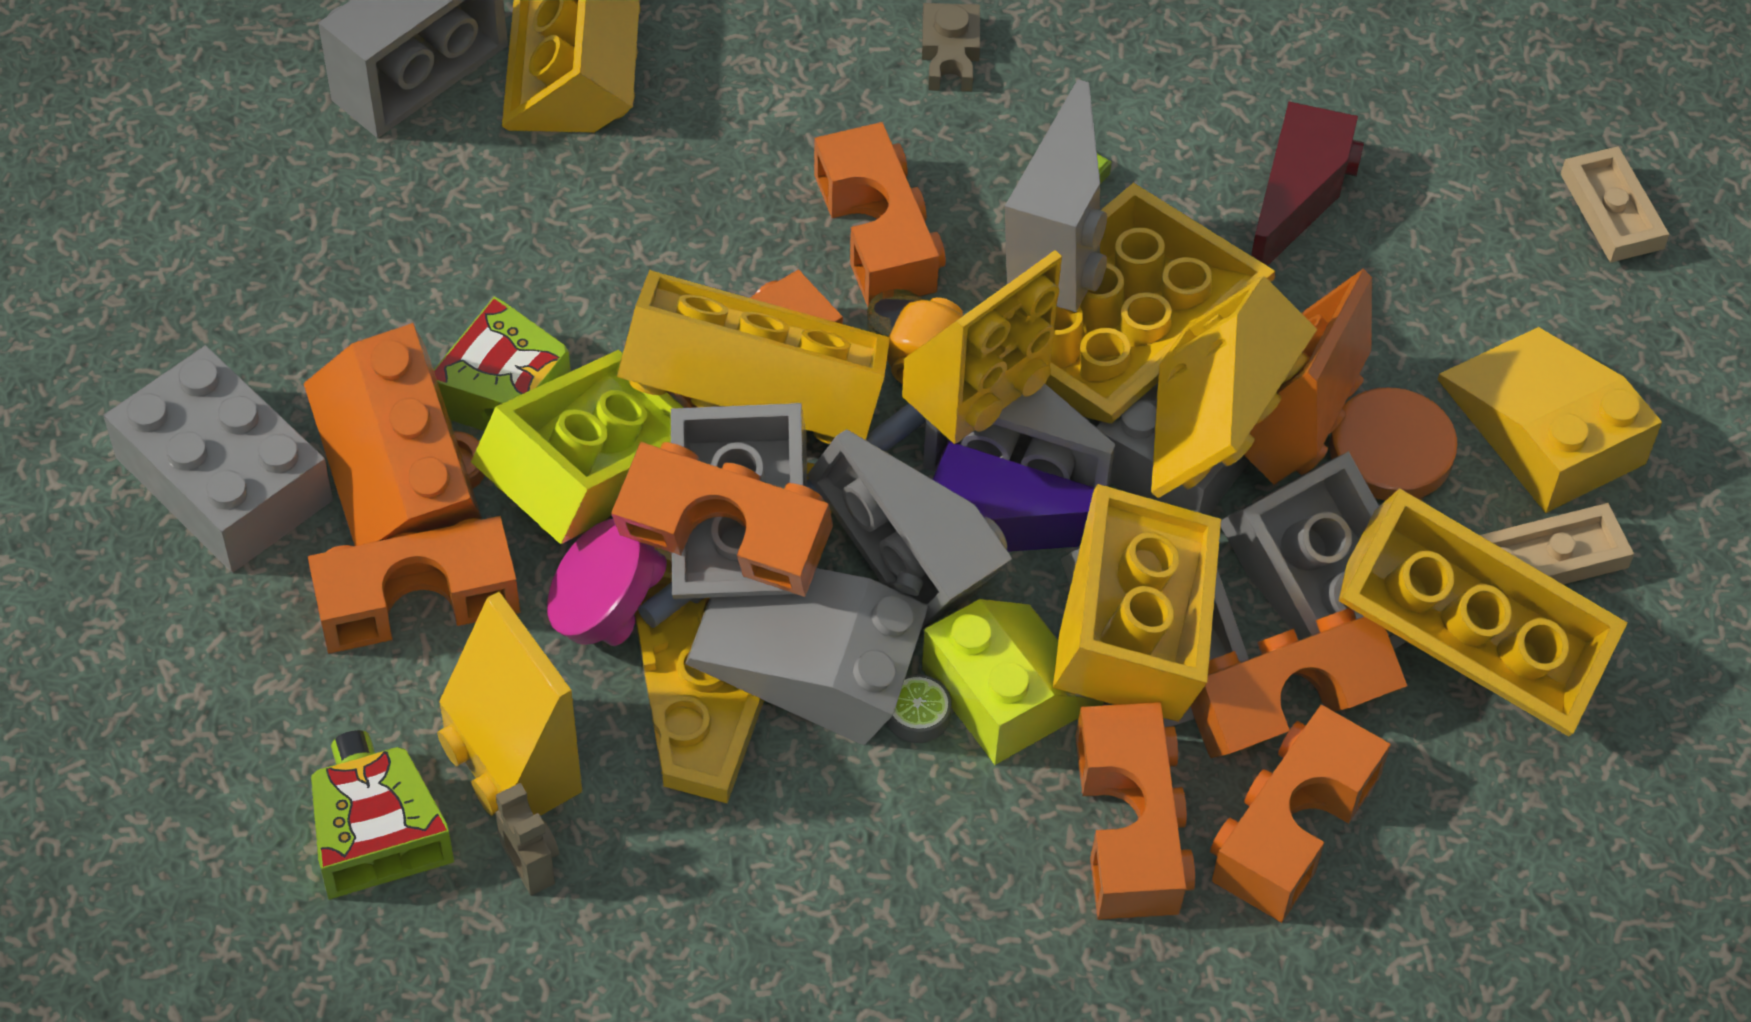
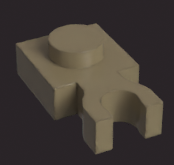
M923 3L922 60H932L929 65L928 90L940 91V78L945 74H955L961 78V91L972 92L973 65L971 61H979L980 5Z
M521 783L496 794L499 809L496 811L500 843L530 896L554 885L552 858L559 855V849L549 826L540 817L539 813L533 815L527 801V793Z

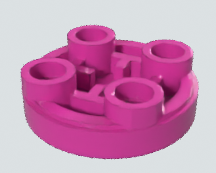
M613 518L604 520L591 527L567 551L552 579L547 599V613L552 627L560 634L582 645L594 644L600 641H604L611 646L623 643L634 628V614L644 600L648 589L656 585L664 575L667 563L665 556L655 550L653 546L620 536Z

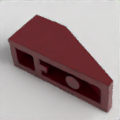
M1288 102L1255 232L1252 257L1268 266L1340 197L1345 174L1357 177L1364 142L1353 140L1358 116Z

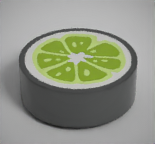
M914 674L906 676L893 716L886 722L889 729L900 739L912 743H924L938 738L944 733L950 722L951 697L947 688L937 679L927 675Z

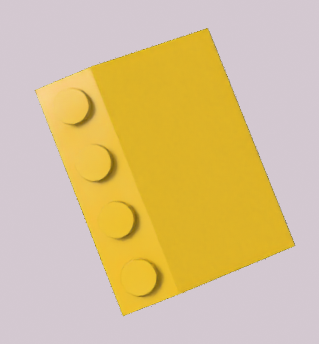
M1134 182L1100 210L1107 213L1106 228L1100 242V254L1106 255L1107 264L1099 288L1096 291L1088 290L1077 312L1060 307L1056 308L1055 334L1050 362L1051 372L1045 382L1048 387L1083 417L1110 424L1158 383L1159 364L1186 325L1263 275L1270 282L1275 279V270Z

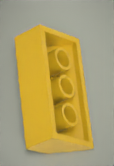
M513 0L502 127L508 131L595 133L613 120L622 118L633 108L635 99V66L638 54V20L641 9L640 0Z
M649 270L634 309L617 377L629 380L630 385L634 389L643 393L664 395L669 391L690 397L691 402L698 407L801 403L806 430L813 431V435L818 440L830 444L838 434L846 429L866 440L885 377L890 337Z
M1400 488L1375 509L1347 562L1338 600L1568 737L1574 734L1628 623Z

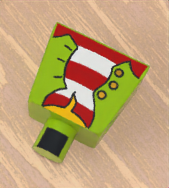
M497 297L491 299L434 368L449 419L485 431L496 406L571 372L569 351L565 345Z
M362 730L349 731L336 737L331 743L336 765L319 769L311 775L318 861L328 899L330 900L454 863L447 823L408 752L404 748L395 747L375 753L369 733Z

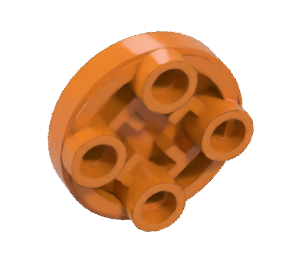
M1387 387L1364 391L1352 397L1343 405L1342 409L1346 412V416L1330 435L1329 450L1331 460L1349 451L1374 498L1387 500L1400 488L1422 501L1424 496L1434 492L1446 481L1452 470L1457 453V436L1450 418L1433 401L1410 390Z

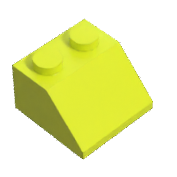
M979 599L924 630L922 670L927 676L937 679L947 688L951 697V708L994 765L1078 719L1081 707L1101 706L1104 703L1103 701L1053 688L1058 639L1030 604Z

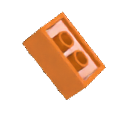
M1364 268L1302 312L1317 329L1303 351L1307 356V361L1297 374L1284 384H1281L1277 390V393L1281 396L1280 403L1269 416L1256 424L1250 432L1255 440L1244 456L1273 484H1276L1294 471H1297L1300 475L1306 474L1323 459L1328 450L1324 445L1327 436L1339 426L1346 416V412L1342 409L1345 401L1357 391L1364 380L1360 372L1371 353L1372 277Z
M414 323L350 344L303 383L355 546L387 540L403 532L420 533L454 526L465 519L482 518L427 348Z

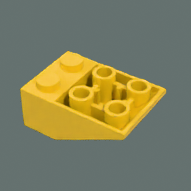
M1056 250L904 358L902 397L953 444H957L974 430L981 432L990 427L1005 407L1022 395L1024 397L1033 395L1049 378L1062 255Z
M1264 275L1186 325L1159 364L1151 492L1157 498L1162 497L1180 485L1186 490L1193 488L1219 462H1222L1225 466H1230L1238 461L1254 443L1255 438L1250 434L1253 427L1269 416L1280 403L1281 396L1277 393V390L1281 384H1284L1297 374L1307 361V356L1303 351L1317 329Z

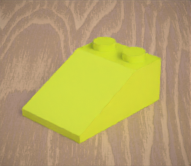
M619 349L496 406L471 460V463L489 478L498 489L503 491L560 544L586 532L591 527L611 516L640 442L659 448L664 442L671 443V409L684 408L667 392L664 395L643 393L634 389L630 385L629 380L617 377L623 355Z

